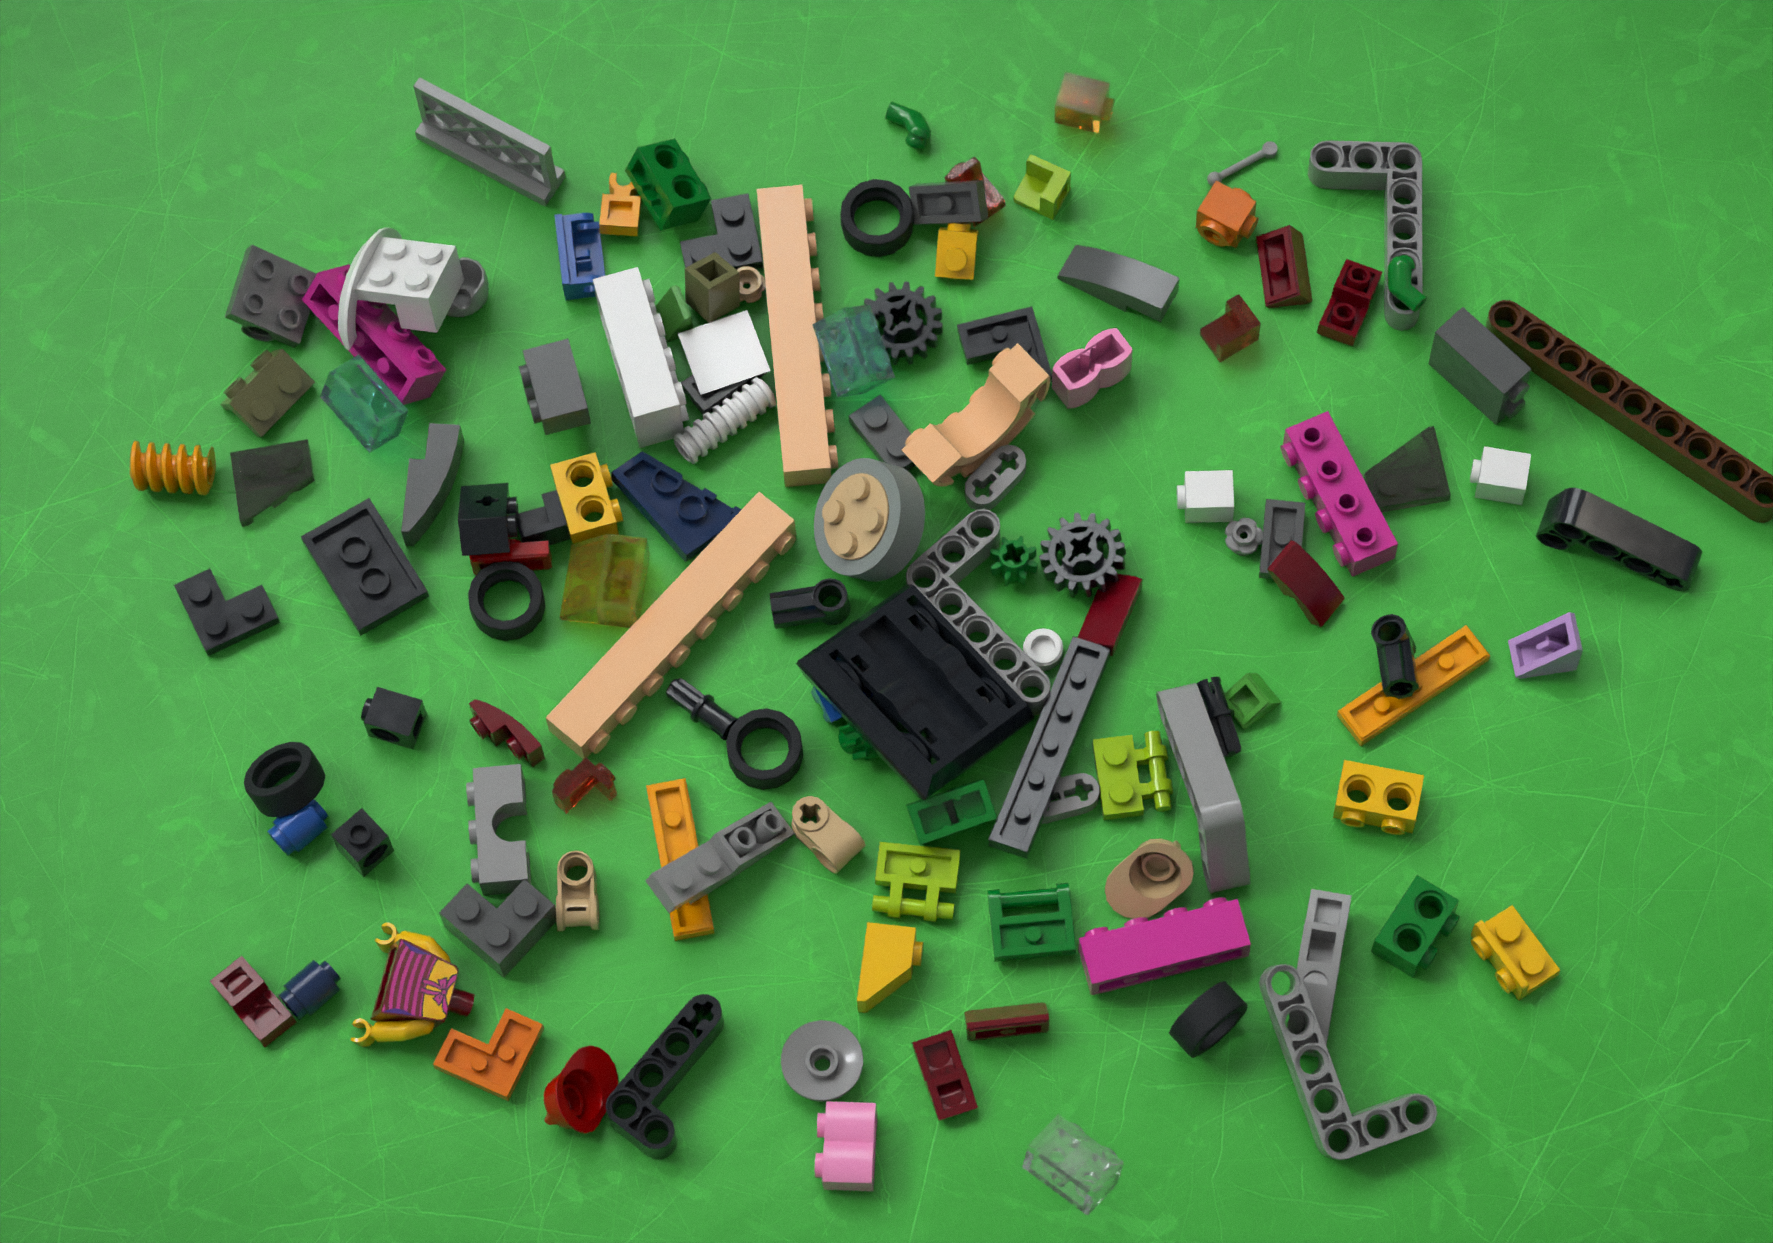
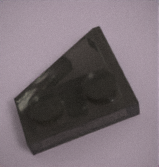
M1434 426L1423 430L1366 471L1364 475V480L1381 513L1450 500L1451 494Z
M308 439L230 453L239 519L242 527L252 524L254 522L253 518L271 505L273 508L286 501L291 493L300 491L315 481Z

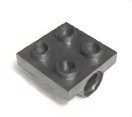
M251 245L245 251L225 318L241 324L242 332L253 339L260 341L277 340L294 348L300 344L310 312V308L302 299L317 273Z

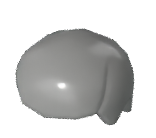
M467 257L459 259L464 282L446 316L466 317L474 314L485 305L488 299L489 283L486 271L479 261Z

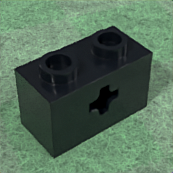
M508 483L461 486L458 526L462 556L510 552L511 537H517L519 512L517 496L510 497Z

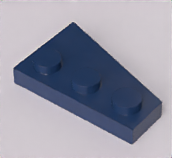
M643 451L612 471L611 479L685 562L704 550L742 510L737 506L731 508L719 501L717 495L704 488L701 490L682 479V474Z

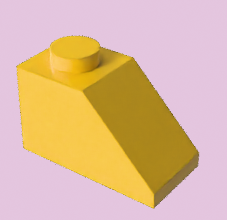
M867 922L857 995L858 1012H868L912 979L913 965L921 966L923 942L917 941L915 927Z

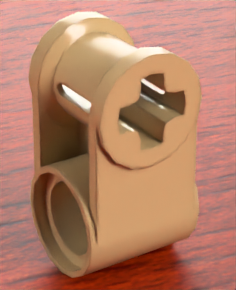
M813 796L803 797L793 806L791 827L795 833L794 835L832 873L837 874L866 846L859 833L837 816L821 799ZM814 815L817 817L816 824L811 820L806 823H803V816H805L808 819L812 818Z
M574 850L567 852L561 857L557 866V930L565 931L566 927L591 926L592 930H599L597 876L593 862L582 851ZM574 866H583L587 869V874L581 880H570L566 877L569 869Z

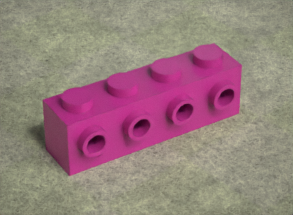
M349 264L318 272L302 299L342 344L343 342L338 332V312L341 291L350 268ZM357 300L355 318L357 337L348 351L399 406L431 397L445 374L446 368L436 359L434 353L426 348L411 332V329L401 328L399 318L386 303Z
M1326 411L1286 428L1283 445L1280 446L1281 453L1286 464L1289 467L1294 466L1300 476L1298 478V485L1306 500L1312 499L1317 509L1315 517L1323 533L1329 532L1335 543L1332 546L1333 552L1341 567L1347 566L1353 577L1395 559L1398 543L1329 412Z
M1222 897L1209 900L1203 904L1202 908L1190 911L1185 907L1175 908L1164 913V917L1148 921L1147 917L1135 918L1127 921L1124 927L1110 931L1107 927L1089 930L1084 934L1085 937L1079 938L1078 951L1092 996L1248 957L1251 943L1238 899L1227 901L1226 898Z

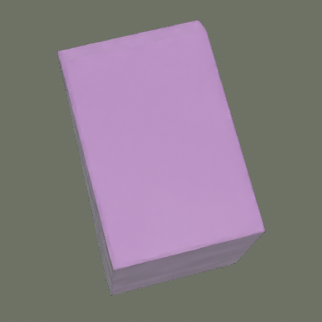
M1571 612L1508 640L1515 677L1520 679L1574 671L1577 669L1583 651L1575 613Z

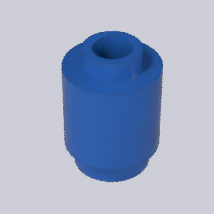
M313 799L308 805L293 814L277 817L272 822L274 826L267 832L283 852L289 856L295 850L299 853L328 827L324 820L329 816L320 804Z

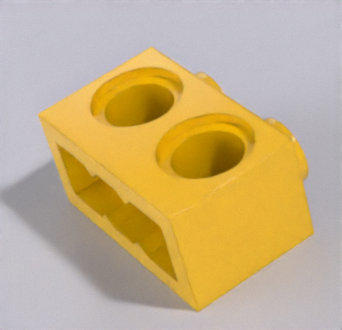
M596 452L551 464L553 480L573 548L577 549L619 537L617 523L623 521V516L618 499H609L606 488L612 487L613 483L607 463L599 465ZM583 477L593 480L586 487L574 485L578 479ZM592 512L603 514V517L596 522H588L584 519Z
M1344 760L1333 818L1341 819L1343 824L1352 827H1363L1365 824L1381 827L1383 832L1392 835H1403L1405 832L1413 833L1424 775ZM1359 790L1367 795L1368 800L1357 803L1352 801L1347 794L1350 791ZM1392 798H1400L1407 803L1408 808L1401 811L1394 810L1388 805L1387 801Z

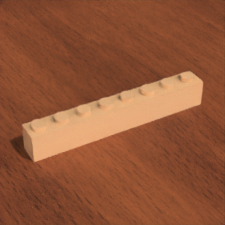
M803 185L756 189L785 487L824 484L831 478V469L838 468L836 445H828L827 433L835 432L833 409L825 410L824 397H831L829 373L821 374L820 362L828 361L826 338H818L817 326H824L822 303H814L813 291H821L819 268H811L810 256H817L815 233H807L806 222L814 221L812 198L804 199Z
M758 492L547 715L546 721L549 731L583 760L592 752L594 754L600 752L610 739L609 734L619 723L624 725L633 717L637 710L636 705L645 695L652 696L661 687L664 681L663 676L672 666L678 668L682 665L691 652L689 648L699 638L703 640L712 633L717 625V618L725 610L731 611L739 604L744 595L743 591L751 582L758 583L766 575L770 568L769 563L777 554L784 555L789 551L796 540L795 520L761 492Z

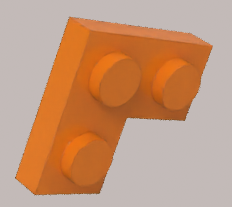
M506 1008L488 1044L451 1028L433 1066L443 1073L509 1101L544 1030V1026L537 1021Z

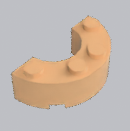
M1018 343L1011 350L1010 348L1004 349L994 358L993 366L989 369V377L985 385L972 394L969 399L970 403L962 411L952 413L941 424L933 425L930 423L925 429L919 428L907 438L906 446L902 451L934 485L940 487L951 485L954 482L951 477L958 473H961L964 478L973 474L996 449L1008 445L1024 429L1035 415L1030 408L1036 398L1040 401L1045 399L1050 386V376Z

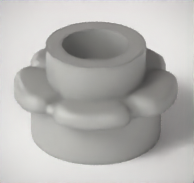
M1241 518L1239 521H1232L1227 525L1225 529V534L1227 535L1225 543L1235 554L1249 555L1254 553L1258 545L1262 543L1263 531L1256 526L1257 523L1254 520ZM1246 533L1248 537L1243 539L1240 537V534Z

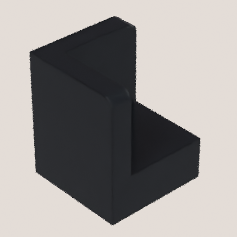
M557 490L541 494L544 503L543 507L519 513L517 527L522 543L548 541L550 546L570 540L568 526Z

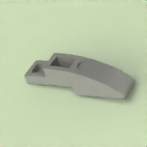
M769 802L715 833L706 843L653 872L645 881L668 913H671L688 902L690 904L694 903L731 880L790 839L795 833L773 803Z
M1311 889L1297 970L1303 979L1327 1046L1352 895ZM1292 1011L1289 1013L1287 1029L1296 1035L1304 1028V1018L1299 1012ZM1307 1050L1302 1054L1317 1057L1311 1050Z

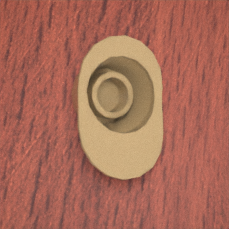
M1158 838L1145 841L1119 863L1107 877L1105 885L1107 902L1115 912L1123 917L1132 919L1139 917L1149 918L1160 912L1189 887L1194 875L1192 861L1181 850V845L1177 840L1171 842Z

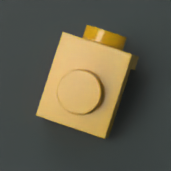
M948 223L947 227H940L938 230L935 277L974 280L979 230L970 229L971 223Z

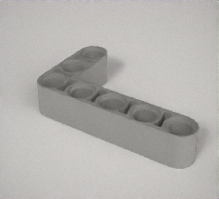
M1327 140L1317 143L1311 150L1308 166V177L1312 184L1324 189L1384 190L1385 320L1389 326L1401 331L1414 327L1418 322L1420 309L1417 312H1413L1411 309L1404 311L1396 308L1395 304L1402 302L1388 290L1387 267L1389 262L1396 256H1410L1415 263V268L1412 269L1411 285L1422 293L1421 152L1413 144L1405 142ZM1327 161L1334 166L1332 168H1324L1318 163ZM1361 162L1369 163L1372 165V168L1362 169L1357 164ZM1404 163L1409 165L1411 169L1401 170L1395 165ZM1406 198L1411 203L1402 205L1396 202L1395 199ZM1403 232L1410 235L1411 238L1402 240L1397 238L1395 234Z
M978 509L966 516L911 563L906 573V584L914 585L1026 702L1033 715H1039L1050 693L1049 678L957 585L990 556L991 549L999 547V518L990 510ZM978 528H987L992 534L981 538L974 535L973 532ZM953 552L963 556L962 560L955 563L946 561L944 557ZM924 577L930 578L934 582L927 588H921L914 584L916 580ZM951 604L961 609L955 615H947L941 611L943 607ZM974 632H982L988 638L983 642L976 643L969 640L968 636ZM1007 659L1011 660L1015 666L1010 670H1000L995 664L999 660ZM1027 687H1037L1042 691V694L1036 698H1029L1023 695L1022 691Z
M1196 683L1157 691L1156 697L1161 720L1197 818L1201 861L1207 888L1210 893L1249 885L1250 872L1245 822L1241 803Z
M1286 964L1270 966L1264 970L1259 981L1260 991L1314 1141L1321 1154L1332 1159H1348L1422 1132L1433 1125L1437 1116L1436 1105L1432 1099L1422 1094H1404L1351 1114L1300 973L1293 966ZM1279 971L1284 972L1290 979V988L1284 995L1274 992L1271 985L1272 977ZM1292 1011L1299 1012L1304 1018V1028L1296 1035L1288 1031L1285 1023L1286 1017ZM1307 1050L1313 1051L1317 1055L1319 1062L1317 1069L1311 1074L1304 1072L1300 1066V1057ZM1322 1089L1327 1090L1333 1100L1332 1107L1325 1113L1319 1112L1314 1106V1097ZM1414 1100L1422 1105L1424 1111L1423 1118L1416 1124L1409 1122L1406 1117V1107ZM1374 1115H1379L1385 1122L1384 1133L1378 1138H1373L1367 1131L1368 1120ZM1335 1129H1341L1347 1138L1346 1146L1340 1152H1334L1328 1144L1329 1135Z

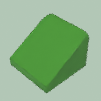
M674 285L655 306L663 322L666 342L679 339L678 333L693 329L692 317L681 289Z
M1246 673L1225 693L1228 707L1234 710L1235 715L1233 717L1243 729H1247L1281 703L1257 673Z

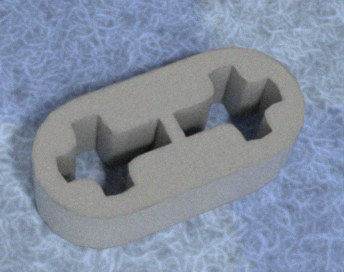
M1014 445L1001 446L978 467L965 483V499L970 508L974 510H991L1022 480L1026 472V457L1023 451ZM1002 459L1007 462L1012 459L1016 460V470L1007 468L1001 475L998 474L1002 469ZM991 481L993 482L989 487V497L981 495L978 498L975 497L976 486L983 489Z
M1077 773L1060 778L1051 799L1059 800L1049 804V810L1046 812L1042 824L1092 811L1097 806L1100 796L1099 784L1096 779L1085 773ZM1078 785H1082L1085 791L1091 790L1086 801H1081L1079 796L1065 798L1075 794V787Z

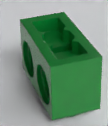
M675 138L637 147L625 169L626 174L661 231L699 221L711 200L707 187L699 179L690 164L688 156L682 151Z
M982 778L932 795L926 800L921 799L906 804L920 845L997 818L985 781Z
M1416 875L1375 938L1371 952L1412 978L1420 967L1427 970L1439 951L1434 945L1440 935L1448 937L1460 919V916L1455 914L1459 900ZM1425 905L1433 906L1438 910L1440 916L1434 919L1425 918L1420 914L1419 908ZM1402 938H1410L1417 943L1418 949L1413 952H1406L1398 946L1397 941Z

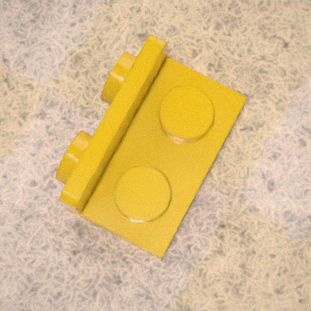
M1513 905L1485 923L1480 920L1474 924L1471 933L1473 938L1471 944L1475 952L1482 960L1488 959L1497 970L1495 977L1506 993L1513 992L1518 1001L1559 975V967Z

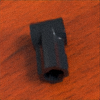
M827 578L821 580L815 586L770 593L775 629L817 622L837 625L845 621L850 614L851 605L846 587L841 581ZM830 596H836L841 599L840 603L834 607L822 605V602Z
M1394 614L1382 616L1374 622L1371 628V635L1377 648L1383 692L1386 697H1395L1397 699L1411 697L1413 692L1419 689L1414 657L1416 645L1405 621L1400 616Z

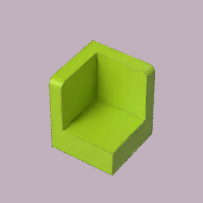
M1029 155L1026 161V174L1014 194V202L1054 220L1070 191L1071 172L1034 155Z

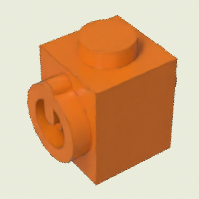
M1215 181L1197 210L1196 228H1198L1199 234L1216 246L1224 247L1227 245L1236 248L1242 237L1248 239L1252 235L1259 218L1255 217L1256 201L1240 188L1232 189Z

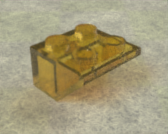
M604 534L573 543L571 545L563 592L560 620L630 628L641 615L650 560L647 538Z

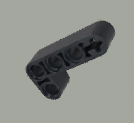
M1567 488L1548 501L1536 534L1537 540L1548 547L1566 550L1578 543L1634 572L1677 591L1689 590L1702 555V550L1695 544L1579 488Z
M700 994L689 1000L612 1091L606 1101V1111L614 1130L653 1159L667 1158L674 1152L677 1146V1136L673 1122L658 1107L705 1053L723 1029V1013L720 1003L715 997ZM711 1012L712 1020L710 1022L703 1019L698 1024L697 1015L699 1013L706 1016ZM695 1029H696V1033H697V1038H695V1036H694V1034H693V1031H694ZM682 1041L689 1045V1049L683 1055L673 1056L668 1052L669 1046L674 1042ZM651 1072L659 1073L663 1076L661 1083L655 1087H646L641 1083L643 1077ZM623 1104H632L637 1108L635 1114L627 1119L617 1117L615 1111ZM654 1129H664L668 1132L667 1139L662 1143L652 1144L647 1141L648 1134Z

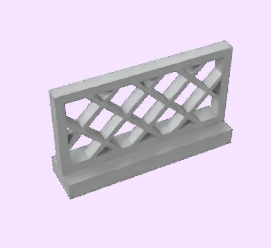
M419 77L413 86L422 119L421 124L415 131L416 138L546 207L566 177L565 171L554 165L551 146Z

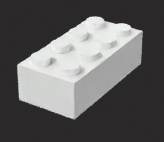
M638 267L593 279L599 314L639 448L674 439L673 436L677 433L682 435L684 433L683 421L689 420L686 409L687 403L681 382L677 380L676 366L670 347L667 348L666 334L660 313L656 311L655 297L650 280H642Z

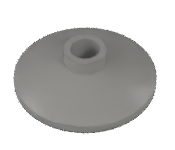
M813 1021L800 1026L788 1037L781 1053V1069L786 1082L797 1094L813 1101H830L845 1095L856 1085L863 1068V1053L857 1038L846 1027L832 1021ZM819 1059H826L830 1062V1067L825 1071H819L815 1068V1063Z

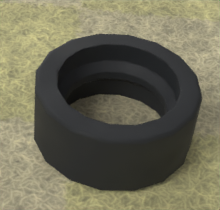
M872 179L861 182L849 190L842 201L840 218L844 238L854 250L866 256L882 257L893 254L905 246L912 235L914 221L910 197L900 186L888 180ZM885 201L898 209L900 220L897 228L890 233L879 236L868 235L856 227L854 220L855 212L865 203Z
M513 561L494 562L481 569L471 582L468 600L472 618L478 628L491 638L504 641L520 639L533 632L542 621L545 610L542 585L534 571L524 564ZM499 582H519L526 587L530 595L529 607L525 613L513 620L506 621L493 619L484 609L483 602L485 593L489 588Z
M767 708L752 710L739 717L730 728L726 741L729 766L735 776L747 786L761 790L778 788L789 782L799 771L803 759L801 733L794 721L784 713ZM770 728L779 731L788 742L789 751L785 761L776 768L769 770L754 769L746 764L741 753V746L745 737L757 729Z
M287 742L267 750L251 764L245 774L244 786L247 794L261 813L268 817H282L293 814L308 805L322 789L326 775L310 747L302 742ZM296 772L284 783L273 787L283 777Z
M1226 981L1217 983L1200 995L1183 1011L1171 1026L1169 1034L1191 1058L1200 1056L1231 1031L1245 1014L1248 1005Z

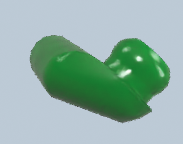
M895 102L890 103L885 119L906 127L909 135L906 137L907 145L916 149H923L927 138L930 139L931 130L924 116L918 111Z
M1408 255L1396 256L1389 262L1387 267L1388 290L1413 312H1417L1423 306L1427 297L1411 285L1412 269L1415 268L1414 260Z

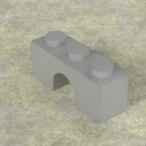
M521 764L473 768V782L466 783L468 806H475V820H469L468 822L469 839L471 845L477 844L478 858L471 859L472 882L480 884L483 896L512 893L524 879L531 884L529 850L526 840L505 841L496 835V831L505 819L512 816L527 815L525 777Z

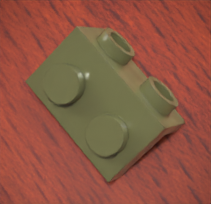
M283 349L274 350L271 353L268 350L262 352L250 365L254 369L245 380L241 377L237 378L224 391L227 398L221 403V406L225 410H232L257 437H262L315 383Z

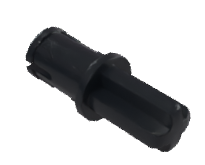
M1218 676L1211 677V682L1209 683L1208 679L1196 683L1223 756L1231 757L1240 753L1242 748L1232 720L1235 713L1233 709L1228 707L1221 685V678Z
M682 678L674 679L666 690L667 697L691 714L690 718L693 722L697 723L700 721L719 735L722 740H727L730 728L738 718L733 717L717 705L712 695L702 694Z

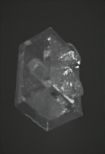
M1058 1114L1028 1145L1022 1168L1088 1216L1117 1185L1124 1162L1118 1158L1113 1150L1101 1146L1086 1135L1080 1126L1067 1121Z

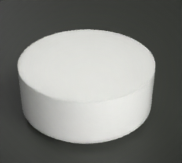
M1044 628L1037 629L1026 637L1023 644V652L1042 671L1050 670L1056 667L1062 659L1063 643L1059 635L1054 631Z

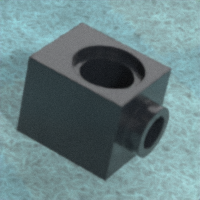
M377 687L373 699L367 698L365 701L361 720L364 721L368 736L414 750L427 712L423 700Z
M362 808L331 834L337 850L363 877L394 851L389 836Z

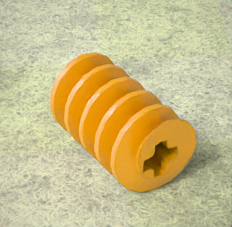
M139 441L133 442L130 452V477L138 491H144L150 486L152 491L160 492L165 486L169 493L177 492L179 487L184 494H191L195 488L200 495L209 493L216 471L215 451L212 446L208 456L203 457L200 445H196L192 456H188L185 444H180L177 454L172 455L169 443H165L161 454H157L154 442H149L145 453L141 452Z

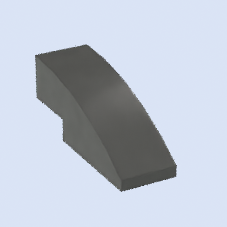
M1075 245L1057 276V279L1126 312L1128 307L1159 322L1162 321L1177 295L1180 278L1141 261L1117 253Z
M429 423L425 459L409 458L401 528L406 546H414L429 529L453 487L464 445V437L460 425Z

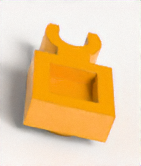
M612 173L609 177L610 194H603L599 234L638 236L641 197L636 196L638 192L632 182L629 185L621 186L617 184V173Z

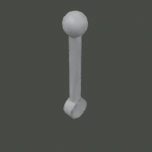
M1268 141L1263 144L1262 150L1219 173L1211 172L1207 176L1208 184L1213 186L1215 181L1221 183L1222 179L1263 157H1275L1277 145L1272 141Z

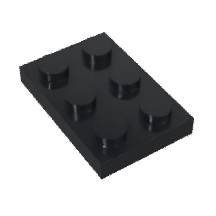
M370 498L301 536L303 544L360 636L429 597L427 589Z

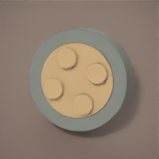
M859 458L840 467L824 486L814 517L815 542L825 564L839 574L872 582L883 581L899 573L915 554L923 534L925 504L921 488L916 479L906 469L878 460Z

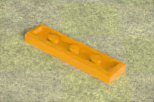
M1465 625L1415 659L1419 689L1415 690L1411 697L1403 699L1386 697L1383 692L1382 682H1380L1338 710L1337 716L1358 744L1362 746L1489 661L1490 654L1468 626Z
M686 778L646 785L661 868L698 847ZM708 895L692 904L688 902L670 913L675 941L715 933Z

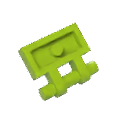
M1149 731L1144 734L1146 747L1143 749L1134 748L1133 735L1093 739L1092 746L1103 820L1142 816L1144 814L1142 800L1154 799L1155 808L1158 812L1168 811L1172 808L1170 795L1173 794L1171 779H1167L1165 761L1168 759L1167 747L1162 745L1160 731ZM1149 765L1151 776L1149 783L1140 784L1137 766Z
M880 842L875 885L889 886L890 896L874 895L872 911L888 913V917L900 918L901 914L923 916L924 921L936 922L937 918L953 920L955 903L939 902L940 892L956 893L960 850ZM903 889L927 890L926 900L903 898Z

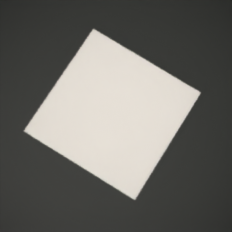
M748 310L678 333L700 395L770 371Z

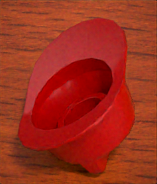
M589 1045L579 1048L570 1057L560 1074L554 1077L545 1087L543 1096L547 1115L544 1122L547 1125L557 1124L559 1127L574 1129L583 1134L592 1132L597 1128L607 1112L606 1101L612 1091L618 1086L616 1066L609 1054L600 1047Z

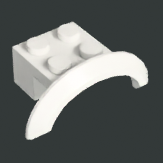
M389 227L379 229L360 248L354 257L341 291L338 332L345 348L350 350L357 337L355 326L357 300L394 304L401 328L437 333L464 282L456 246L404 240L395 229Z

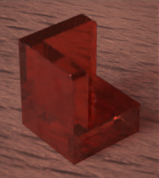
M1240 294L1226 301L1225 314L1200 329V336L1218 361L1222 362L1259 340L1261 323Z

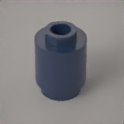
M312 960L283 985L285 990L278 996L286 1007L300 1020L306 1014L309 1016L314 1014L340 991L336 983L341 978L326 961L319 965L316 961Z

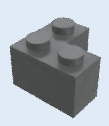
M569 339L523 350L526 364L519 366L526 399L534 424L542 422L545 436L591 424Z
M525 879L498 908L494 907L469 884H466L439 912L444 927L503 978L556 923L555 905Z

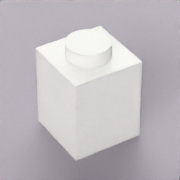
M1484 446L1481 460L1473 459L1470 482L1477 483L1475 498L1522 505L1527 486L1531 454Z
M1233 470L1185 471L1184 485H1177V509H1185V523L1233 521Z

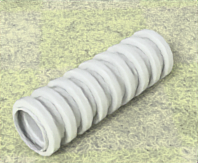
M755 377L751 380L752 385L745 384L742 386L741 393L736 391L732 394L731 400L728 398L722 401L723 406L716 405L712 408L713 413L706 412L703 414L702 421L696 419L693 422L692 428L687 426L683 429L684 433L682 435L680 433L673 436L674 444L684 459L695 464L698 462L699 455L704 457L708 454L709 448L712 450L718 447L717 442L724 443L727 441V435L734 436L737 434L738 427L743 429L747 426L748 420L750 422L757 419L756 414L763 415L766 413L767 406L770 408L776 406V398L769 386L762 379Z

